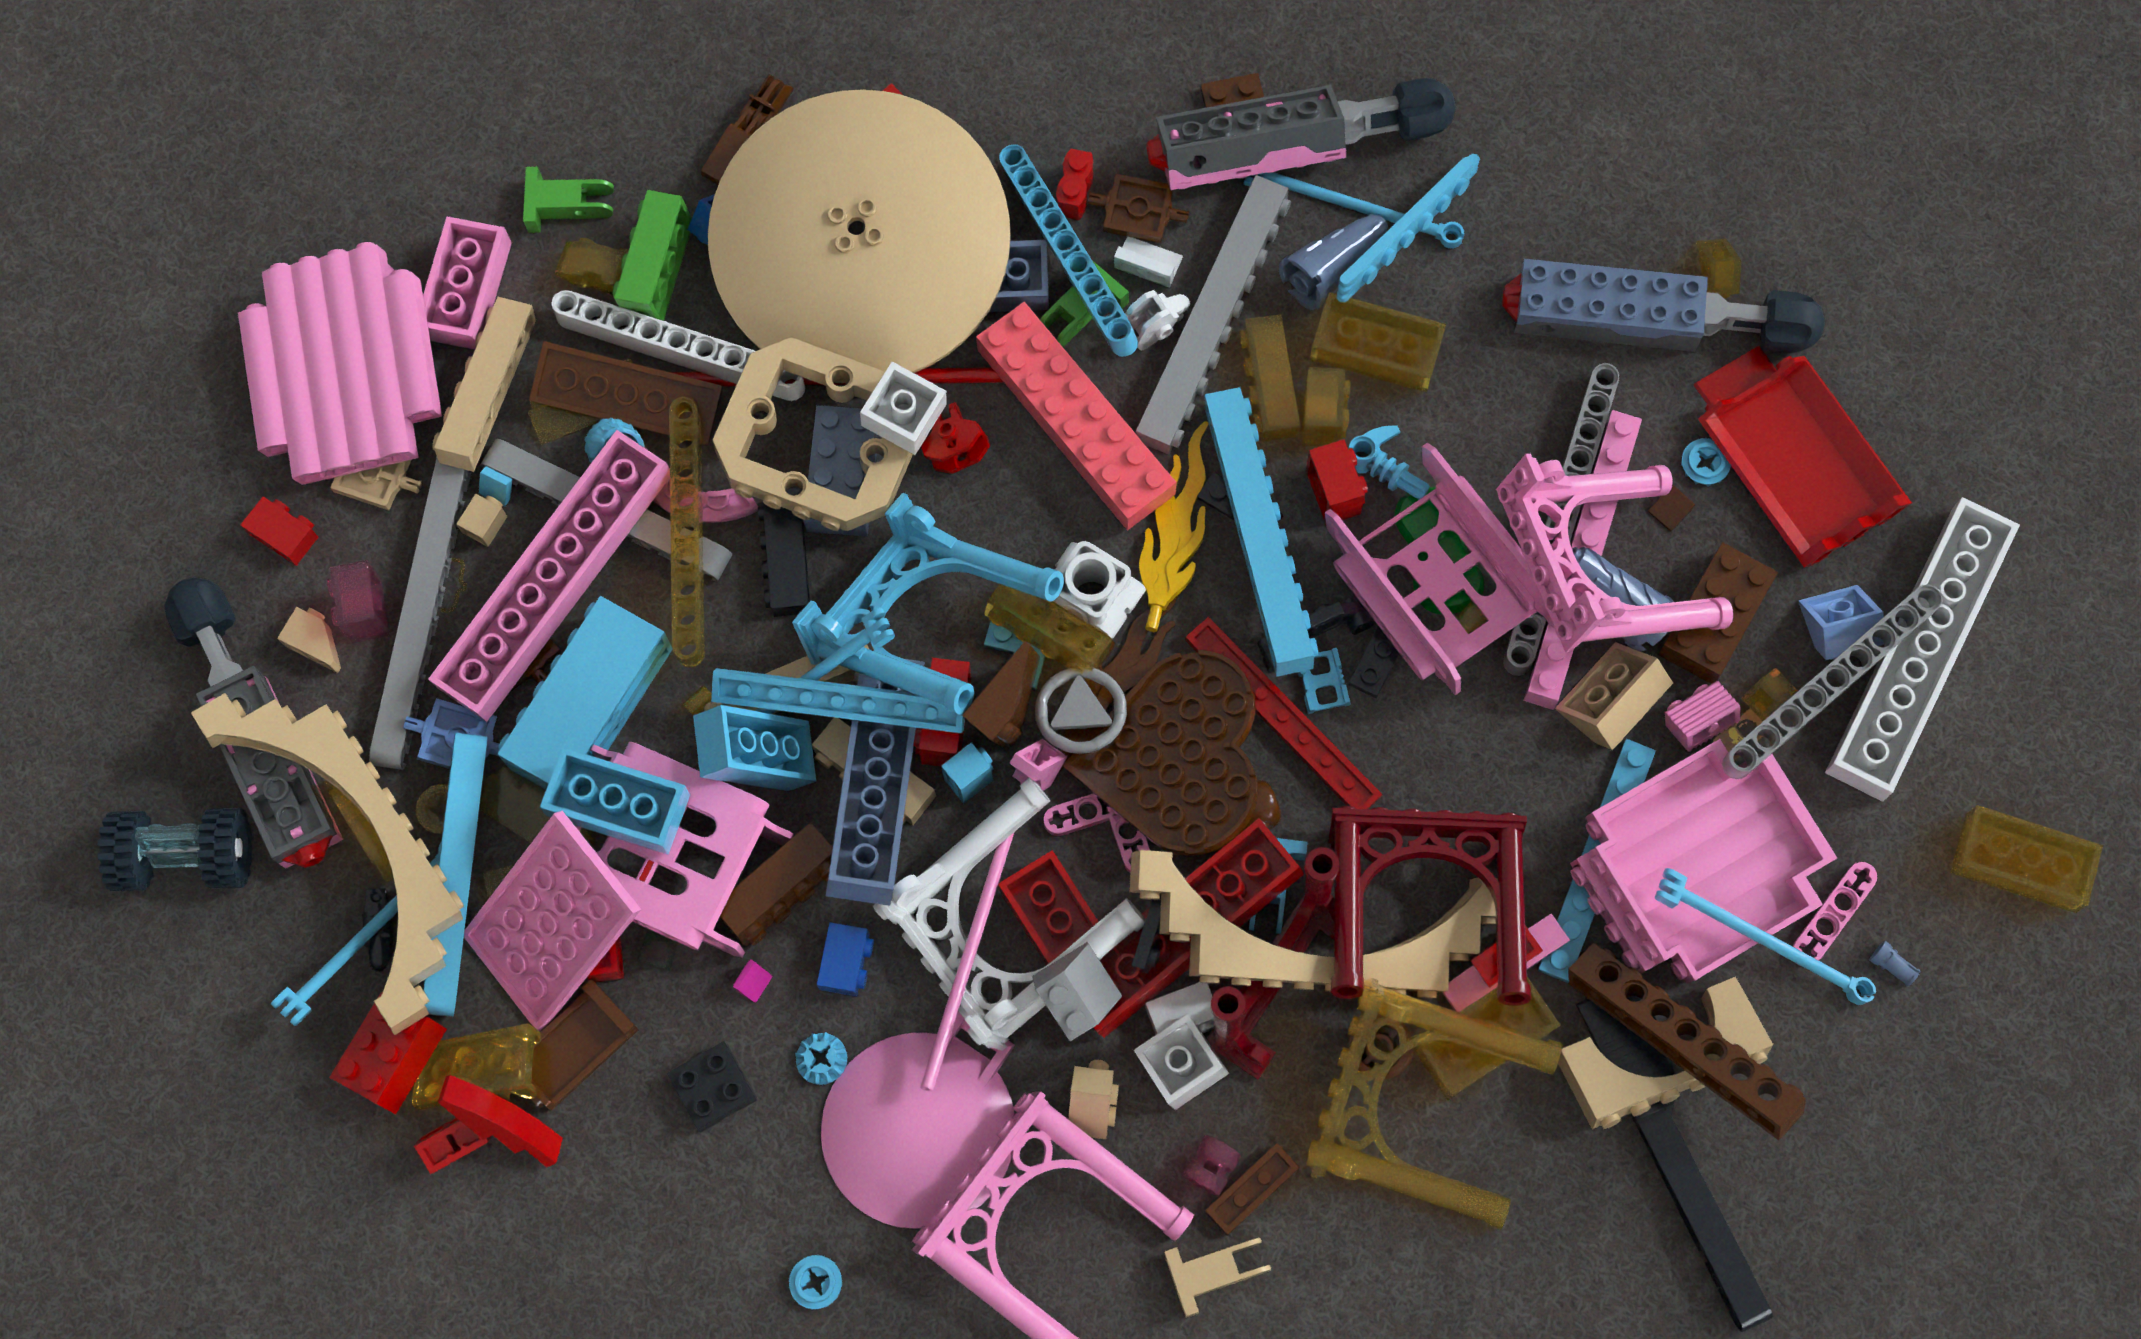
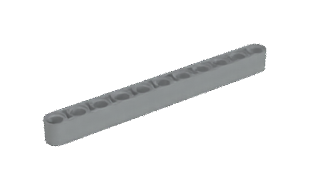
M1603 363L1596 366L1588 381L1562 466L1565 476L1591 474L1619 382V372L1611 364ZM1597 378L1608 380L1610 385L1600 384ZM1597 405L1602 412H1593L1588 406ZM1588 432L1594 439L1586 440L1580 433ZM1580 459L1585 463V467H1577L1571 460ZM1567 501L1555 502V504L1562 509L1567 504ZM1581 505L1573 508L1568 522L1569 541L1571 540ZM1547 515L1545 525L1549 528H1555L1556 523ZM1534 613L1512 629L1503 660L1505 669L1512 675H1524L1529 671L1535 659L1546 619L1540 613ZM1528 625L1534 629L1535 634L1531 636L1525 635L1520 627ZM1515 653L1521 654L1526 658L1527 662L1518 664L1513 661L1511 655Z
M436 458L370 747L369 761H371L373 766L403 770L406 766L403 761L405 754L409 753L413 734L410 733V730L403 729L407 716L415 719L417 717L419 704H416L418 694L422 695L426 677L423 672L425 665L429 664L433 646L430 645L431 636H435L439 616H436L438 606H442L446 588L443 587L444 578H448L452 558H449L451 549L455 548L458 529H456L457 520L462 516L465 501H462L464 492L468 490L471 473L468 470L441 464L438 458Z

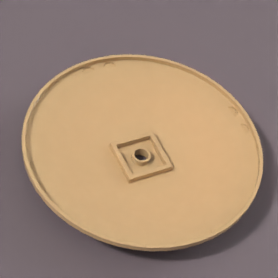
M846 90L813 97L785 109L768 120L745 141L727 166L714 195L709 217L708 253L714 281L727 311L742 332L759 349L792 337L886 372L891 362H894L912 373H916L935 364L959 347L977 329L989 312L999 293L1006 273L1011 239L1010 218L1006 197L992 163L979 144L953 119L938 109L904 95L876 90ZM854 221H861L865 224V230L859 235H853L848 231L849 225ZM838 379L835 381V383H849L845 379Z

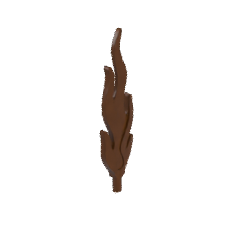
M1178 596L1169 603L1165 611L1162 610L1161 618L1174 607ZM1150 609L1143 612L1133 621L1123 648L1112 662L1102 669V664L1114 649V641L1109 642L1089 666L1109 674L1118 683L1124 694L1133 689L1143 676L1156 665L1165 636L1175 627L1174 621L1161 626L1153 638L1149 649L1140 655L1141 646L1149 632L1145 627ZM1086 678L1085 682L1105 711H1107L1114 702L1111 693L1105 686ZM1097 727L1066 729L1065 738L1074 742H1084ZM1060 750V752L1067 756L1065 762L1073 754L1070 752Z

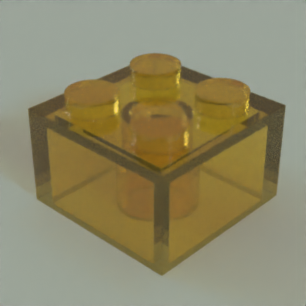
M1308 367L1304 389L1302 446L1321 447L1340 441V438L1346 439V431L1349 424L1347 404L1350 396V380H1345V369Z

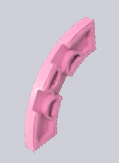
M672 476L653 500L655 504L671 514L698 522H727L740 519L758 511V506L753 497L750 499L744 498L736 494L732 488L721 491L700 492L688 488V486L680 483Z

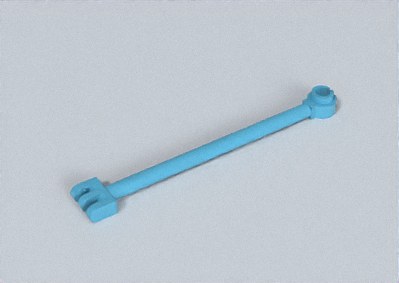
M1278 173L1256 174L1288 187V190L1367 215H1380L1386 221L1396 223L1405 215L1401 212ZM1246 177L1244 185L1251 186L1254 178ZM1431 222L1426 230H1420V232L1435 236L1447 248L1458 247L1464 238V229L1456 222L1440 223L1439 225ZM1448 234H1454L1457 237V239L1448 240L1446 236Z
M876 608L862 618L866 628L864 631L805 673L800 679L817 681L872 641L873 646L882 647L895 637L893 630H886L890 626L888 619H881L885 616L883 608ZM758 708L755 711L773 714L777 710Z
M441 843L438 847V854L430 862L432 867L439 864ZM397 895L297 993L286 987L272 1001L271 1005L276 1009L285 1000L289 1002L280 1013L287 1017L296 1009L298 1013L292 1017L290 1023L294 1026L298 1025L311 1012V1008L305 1002L398 912Z
M1670 868L1664 870L1663 877L1665 879L1660 881L1659 888L1661 890H1658L1655 895L1657 901L1670 908L1676 907L1679 901L1686 903L1843 988L1842 991L1846 993L1848 1000L1856 1005H1863L1875 998L1871 995L1876 993V988L1870 979L1866 977H1848L1685 889L1688 877ZM1856 988L1860 990L1861 996L1863 997L1859 996V994L1856 991Z

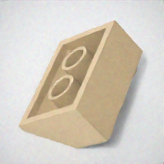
M1615 642L1555 709L1593 742L1613 750L1658 699L1663 696L1673 682L1658 658Z

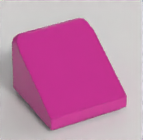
M750 960L734 982L733 987L744 997L757 1002L772 979V975L756 962Z

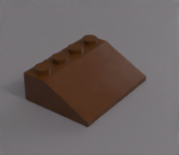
M1026 641L962 715L991 741L1002 748L1007 744L1012 747L1023 734L1020 728L1024 725L1040 660L1038 653Z

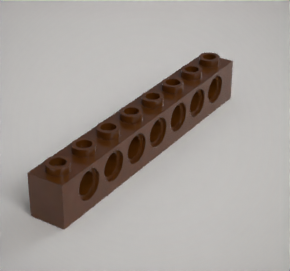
M1593 943L1568 969L1569 985L1778 1141L1803 1115L1806 1098L1796 1086L1781 1081L1769 1066L1758 1064L1749 1057L1747 1051L1740 1045H1732L1722 1037L1717 1028L1710 1024L1705 1025L1696 1018L1691 1009L1685 1005L1679 1006L1672 1001L1665 990L1659 986L1653 987L1643 979V976L1635 968H1627L1618 961L1615 954L1609 949H1602ZM1605 977L1614 978L1615 981L1607 983L1602 981V979ZM1631 996H1637L1641 998V1000L1637 1002H1632L1627 998ZM1657 1015H1662L1668 1019L1664 1021H1657L1653 1017ZM1687 1034L1691 1035L1694 1039L1686 1041L1679 1038V1036ZM1709 1054H1716L1720 1057V1059L1710 1060L1705 1056ZM1735 1074H1743L1747 1077V1079L1737 1080L1732 1076ZM1770 1094L1775 1099L1770 1101L1760 1098V1095Z

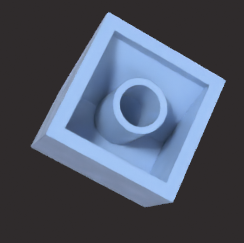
M1858 585L1798 600L1814 647L1825 660L1836 659L1884 617L1883 611ZM1876 636L1872 637L1875 645H1884L1882 639Z

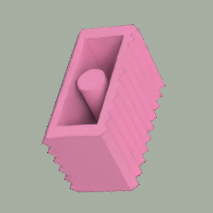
M1719 681L1709 686L1707 684L1701 685L1694 691L1691 697L1684 701H1674L1665 712V726L1689 752L1740 721L1739 703L1732 698L1731 694L1724 689Z

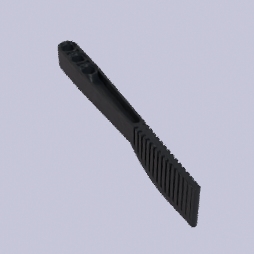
M1631 996L1627 998L1632 1002H1637L1641 1000V998L1637 996ZM1590 999L1576 1004L1598 1050L1613 1064L1625 1071L1645 1077H1667L1674 1075L1673 1064L1669 1058ZM1674 1100L1666 1104L1658 1101L1651 1104V1108L1645 1113L1638 1116L1632 1115V1119L1636 1123V1127L1698 1251H1702L1707 1260L1705 1265L1716 1288L1720 1287L1717 1290L1738 1330L1744 1332L1772 1319L1771 1308L1672 1119Z

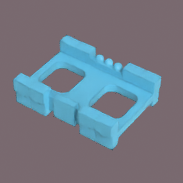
M1337 648L1319 652L1318 656L1314 657H1326L1329 662L1330 672L1320 675H1312L1310 670L1298 672V676L1303 678L1302 682L1306 692L1304 701L1308 714L1334 707L1351 705L1346 684L1344 685L1345 680L1343 679L1344 675L1342 674V666ZM1333 686L1338 700L1334 703L1319 704L1315 692L1316 689Z

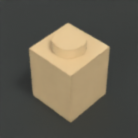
M475 494L456 525L462 534L489 547L506 520L507 515L502 508L503 504L489 495L483 498Z

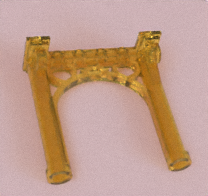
M1372 978L1369 986L1364 985L1362 995L1358 999L1357 1009L1361 1010L1360 1016L1353 1015L1347 1034L1353 1036L1349 1048L1343 1047L1337 1065L1341 1066L1342 1070L1339 1079L1332 1078L1327 1096L1332 1098L1329 1110L1323 1108L1318 1120L1317 1127L1322 1129L1319 1140L1312 1139L1307 1154L1306 1165L1311 1167L1310 1177L1317 1179V1176L1324 1177L1327 1169L1329 1172L1350 1180L1360 1179L1488 1222L1487 1226L1501 1230L1509 1211L1510 1198L1414 1167L1402 1161L1391 1151L1382 1136L1378 1123L1377 1103L1380 1089L1393 1064L1407 1051L1426 1042L1437 1040L1456 1042L1551 1075L1554 1074L1557 1068L1563 1043L1551 1039L1547 1042L1384 988L1383 985L1378 984L1377 979ZM1378 1014L1385 1016L1376 1020ZM1400 1022L1429 1031L1406 1039L1404 1027ZM1390 1025L1398 1031L1400 1044L1391 1051L1383 1052L1374 1045V1038L1380 1027ZM1367 1044L1369 1052L1375 1058L1384 1060L1381 1065L1376 1062L1370 1070L1359 1072L1357 1069ZM1374 1079L1370 1092V1087L1367 1084V1082ZM1352 1085L1358 1087L1364 1097L1363 1104H1369V1111L1360 1106L1350 1107L1344 1111ZM1355 1115L1364 1117L1371 1129L1360 1141H1351L1344 1132L1348 1119ZM1336 1134L1338 1135L1339 1141L1342 1143V1145L1333 1143ZM1375 1141L1379 1151L1386 1160L1358 1150L1366 1148Z

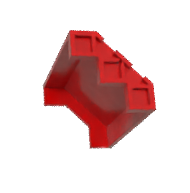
M1757 346L1694 384V387L1707 403V406L1704 408L1706 412L1698 418L1699 422L1804 568L1826 559L1834 550L1841 546L1849 545L1864 536V533L1871 528L1889 521L1912 503L1805 356L1794 358L1788 356L1781 360L1775 368L1761 347Z

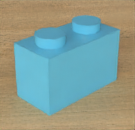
M970 743L941 766L944 781L964 804L993 781L992 770L994 768L991 765L993 761L982 747L977 750Z

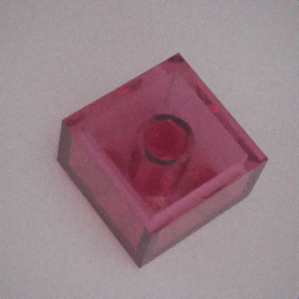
M364 560L330 567L331 578L327 579V587L330 596L334 597L335 607L331 608L333 624L338 626L342 634L346 635L352 643L390 636L382 578L370 563Z

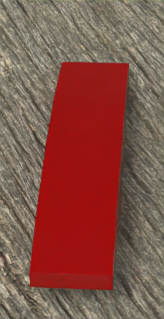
M452 1075L445 1077L438 1103L484 1140L493 1135L515 1154L525 1149L545 1167L557 1163L563 1138L547 1125L513 1103L484 1088Z

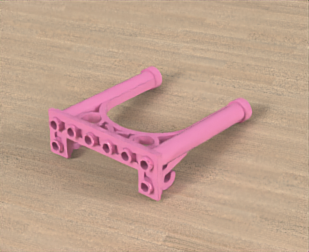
M1525 454L1497 487L1499 500L1503 504L1510 521V526L1514 530L1522 554L1526 558L1533 575V580L1537 584L1545 608L1551 617L1557 636L1566 653L1571 652L1581 642L1706 627L1716 630L1725 629L1731 625L1733 609L1730 602L1724 597L1645 606L1625 604L1621 602L1620 598L1610 597L1600 590L1586 576L1573 554L1568 536V522L1573 508L1589 502L1666 496L1672 488V475L1665 465L1649 466L1645 470L1565 476L1561 463L1558 460H1550L1538 464L1536 458H1532L1531 454ZM1567 501V504L1562 509L1555 504V502ZM1538 511L1546 513L1556 523L1555 528H1549L1543 524ZM1555 538V541L1552 544H1550L1549 540L1551 541ZM1572 590H1577L1582 595L1575 600Z
M1041 1091L1032 1092L1031 1094L1024 1093L1013 1107L1016 1111L1012 1118L1014 1122L1009 1119L1002 1126L997 1134L1001 1139L993 1149L988 1146L977 1160L980 1166L973 1176L967 1173L956 1188L960 1193L954 1201L947 1200L936 1214L940 1218L938 1222L931 1224L930 1227L924 1225L912 1240L916 1244L912 1251L922 1257L930 1258L1031 1339H1079L1015 1289L1005 1278L999 1267L995 1249L996 1230L1001 1214L1014 1193L1038 1174L1052 1169L1074 1168L1095 1177L1161 1229L1173 1241L1177 1240L1186 1230L1194 1214L1184 1206L1178 1207L1048 1104L1049 1102L1044 1099L1046 1095ZM1031 1125H1033L1039 1130L1038 1132H1027ZM1037 1138L1044 1145L1042 1163L1026 1166L1020 1160V1150L1029 1139ZM1051 1140L1076 1160H1052L1053 1146ZM1010 1153L1016 1168L1025 1171L1019 1176L1015 1172L1006 1178L994 1176ZM985 1186L990 1193L988 1208L993 1209L990 1217L987 1212L981 1209L967 1210ZM998 1186L1007 1187L1000 1196ZM972 1216H979L986 1224V1238L974 1244H967L961 1238V1228L967 1219ZM952 1229L954 1242L947 1238ZM985 1247L991 1272L966 1252L977 1251Z

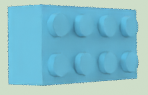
M719 705L693 715L700 778L784 791L794 790L816 782L809 721Z
M562 747L540 809L550 818L554 813L563 811L575 826L669 855L691 794L683 784Z

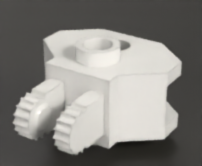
M1152 290L1144 293L1129 306L1125 315L1130 321L1133 330L1135 329L1139 334L1137 337V348L1140 351L1155 344L1158 340L1168 337L1173 332L1174 324L1181 321L1184 316L1183 313L1190 306L1189 298L1184 296V294H1177L1176 296L1166 298L1163 293L1158 295Z

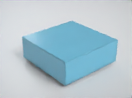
M485 467L480 472L479 494L484 497L489 495L500 501L503 506H506L511 499L512 478L489 467Z

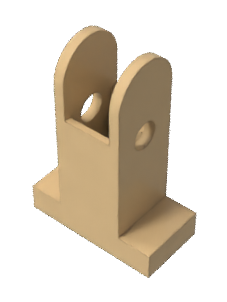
M1261 1238L1249 1240L1182 1263L1177 1247L1164 1252L1185 1318L1199 1313L1194 1297L1271 1271L1270 1265L1239 1274L1232 1255L1233 1253L1261 1244Z

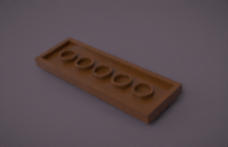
M543 341L529 401L602 419H621L624 423L631 424L634 427L709 445L723 386Z

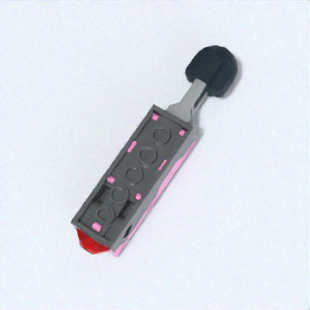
M1433 78L1399 82L1392 91L1393 96L1363 102L1337 101L1331 85L1158 116L1156 117L1157 135L1146 143L1147 155L1152 166L1165 172L1170 190L1186 189L1196 185L1214 184L1223 180L1245 178L1261 173H1273L1277 170L1294 167L1300 168L1310 164L1332 162L1337 159L1346 158V145L1355 143L1364 136L1398 130L1401 138L1405 141L1430 137L1444 131L1452 122L1456 110L1453 93L1448 87Z
M197 577L181 580L169 590L165 602L166 618L177 643L191 647L201 643L212 666L208 677L211 687L196 694L201 706L226 693L231 702L237 699L246 715L272 700L277 699L268 678L255 666L242 670L239 664L232 661L221 637L226 634L225 630L233 626L236 619L220 587L207 579ZM219 744L273 860L285 869L294 864L304 868L311 867L324 859L328 847L343 840L311 770L273 753L249 747Z

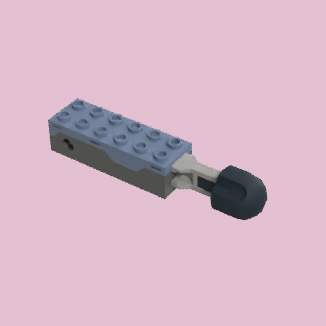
M1524 259L1520 274L1504 286L1502 307L1515 321L1514 333L1696 352L1703 336H1712L1721 329L1760 333L1759 340L1765 351L1801 352L1817 343L1822 337L1825 326L1822 307L1811 297L1798 292L1773 290L1766 296L1763 306L1729 303L1718 293L1707 292L1708 277Z

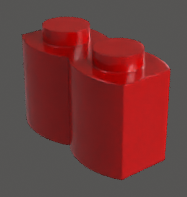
M1070 149L1064 158L1063 177L1058 183L1056 198L1057 204L1066 218L1080 220L1086 211L1087 192L1093 182V156L1091 152Z

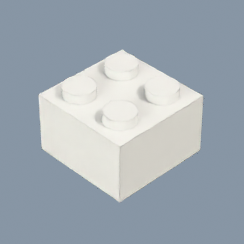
M891 362L860 411L861 426L916 455L946 406V390Z

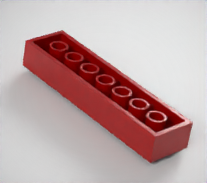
M1258 818L1187 876L1185 880L1210 907L1232 924L1241 927L1302 877L1304 873L1281 843ZM1149 908L1142 913L1145 919L1147 918ZM1143 928L1138 932L1134 930L1100 959V962L1117 986L1122 997L1100 1023L1093 1027L1098 1034L1105 1038L1142 1008L1146 1002L1153 999L1190 968L1191 936L1189 942L1170 941V935H1161L1157 948L1161 949L1160 957L1156 967L1151 966L1149 974L1136 971L1132 966Z

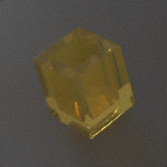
M1775 668L1762 677L1741 699L1764 721L1798 690Z

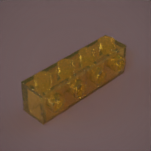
M1002 584L996 588L987 601L984 615L997 626H1003L1014 633L1020 641H1026L1038 648L1047 658L1055 659L1067 668L1075 669L1083 674L1085 669L1092 671L1094 668L1097 669L1109 653L1113 641L1111 637L1053 601L1050 602Z

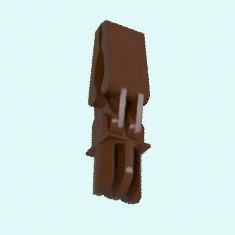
M768 74L755 95L749 94L750 99L741 111L735 124L730 123L703 166L701 175L719 185L727 166L740 147L757 129L779 113L794 88L788 84L784 85L783 81L779 79L774 80V77Z

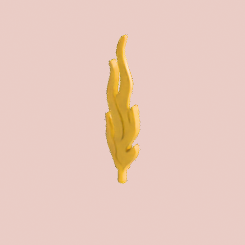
M1207 421L1203 422L1196 429L1188 444L1189 472L1182 492L1176 499L1173 496L1155 510L1160 538V554L1156 561L1153 560L1154 540L1152 530L1147 528L1145 531V543L1139 560V571L1149 600L1150 611L1145 629L1150 632H1157L1162 610H1166L1169 603L1187 587L1195 574L1196 563L1191 562L1182 572L1179 571L1197 552L1203 542L1205 533L1206 509L1204 506H1201L1199 509L1196 529L1191 532L1190 520L1197 495L1202 490L1206 481L1200 443L1209 425ZM1176 454L1173 456L1174 467L1170 475L1178 484L1182 467L1180 458Z

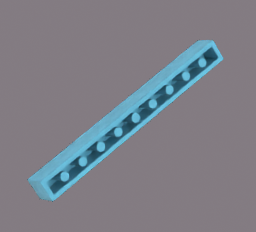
M1241 387L1205 394V411L1276 677L1311 670L1314 667V657L1318 656V647L1315 638H1309L1307 629L1311 628L1308 611H1302L1300 601H1303L1300 583H1294L1292 574H1296L1292 555H1286L1285 547H1288V539L1285 529H1279L1277 521L1281 520L1278 503H1272L1270 494H1273L1270 475H1264L1263 468L1266 467V460L1263 449L1258 450L1256 442L1259 441L1257 426L1255 423L1250 424L1248 417L1252 415L1249 398H1243Z

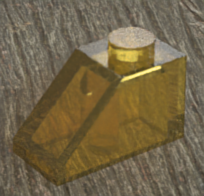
M1728 240L1697 241L1701 276L1708 277L1707 292L1718 293L1723 298H1728L1733 294H1740L1741 259Z

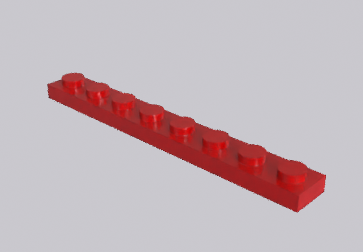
M1209 617L1185 637V641L1197 653L1198 650L1219 653L1239 666L1253 689L1255 713L1346 806H1352L1356 809H1369L1382 797V793Z

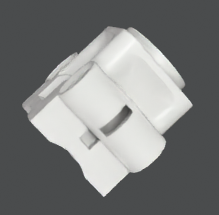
M1087 541L1071 542L1056 563V569H1054L1063 574L1064 583L1062 591L1054 601L1042 600L1048 604L1050 611L1101 642L1103 638L1112 641L1127 619L1126 614L1131 613L1146 591V588L1138 580L1131 577V570L1126 564ZM1087 582H1096L1105 587L1102 592L1089 595L1080 592L1077 588Z

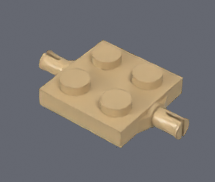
M411 460L335 477L330 488L335 493L390 510L395 496L401 488L417 494L420 491L419 488L421 489L422 482L406 477V471Z

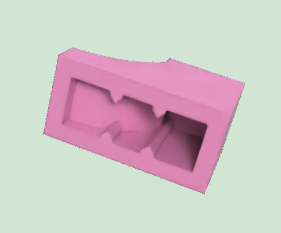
M1041 739L1014 754L1010 761V764L1016 768L1013 777L1020 781V784L1031 778L1044 791L1053 784L1067 756Z

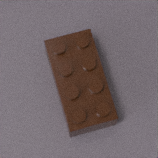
M1722 542L1689 601L1718 597L1726 598L1733 609L1731 625L1728 628L1716 630L1706 627L1672 631L1658 655L1710 684L1716 682L1778 572Z
M810 822L733 889L719 917L720 920L744 947L750 943L752 946L758 944L767 935L765 930L774 922L776 924L782 923L791 914L790 908L798 901L804 903L811 898L816 891L814 887L822 880L828 882L833 846Z

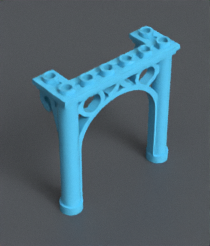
M902 493L885 513L893 536L880 549L867 567L862 570L850 587L845 590L840 599L826 614H822L816 602L811 600L792 623L810 663L816 666L862 632L848 634L856 624L863 622L862 618L870 613L867 610L869 606L872 611L879 607L883 608L886 615L892 604L905 591L929 577L947 572L970 573L1050 602L1060 595L1064 578L1060 571L1052 568L1042 569L957 540L955 537L934 527L935 520L932 515L922 507L913 506L908 495ZM931 556L939 560H934L930 562L929 557ZM920 560L918 567L909 571H901L909 561ZM872 641L871 645L874 651L862 647L839 664L845 668L942 704L948 711L959 715L964 714L974 699V688L971 684L892 655L883 647L873 646Z

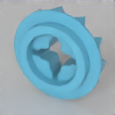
M1701 438L1691 442L1685 448L1682 455L1681 465L1685 471V476H1689L1694 480L1695 484H1706L1708 487L1712 484L1720 483L1727 476L1731 468L1730 463L1715 442L1709 438ZM1699 456H1702L1704 459L1715 456L1710 465L1712 470L1706 466L1697 468L1701 461Z
M826 1032L812 1034L806 1040L801 1041V1045L795 1053L796 1067L801 1076L808 1082L817 1085L829 1084L842 1075L847 1065L845 1046L837 1037ZM813 1049L819 1053L828 1050L826 1058L831 1066L829 1067L822 1063L814 1066L816 1059L811 1050Z
M819 1255L808 1256L800 1260L792 1269L789 1278L790 1292L795 1301L801 1306L813 1310L828 1307L838 1298L842 1287V1277L837 1265L832 1260ZM810 1269L817 1277L829 1275L821 1283L823 1295H820L814 1288L803 1290L811 1281Z

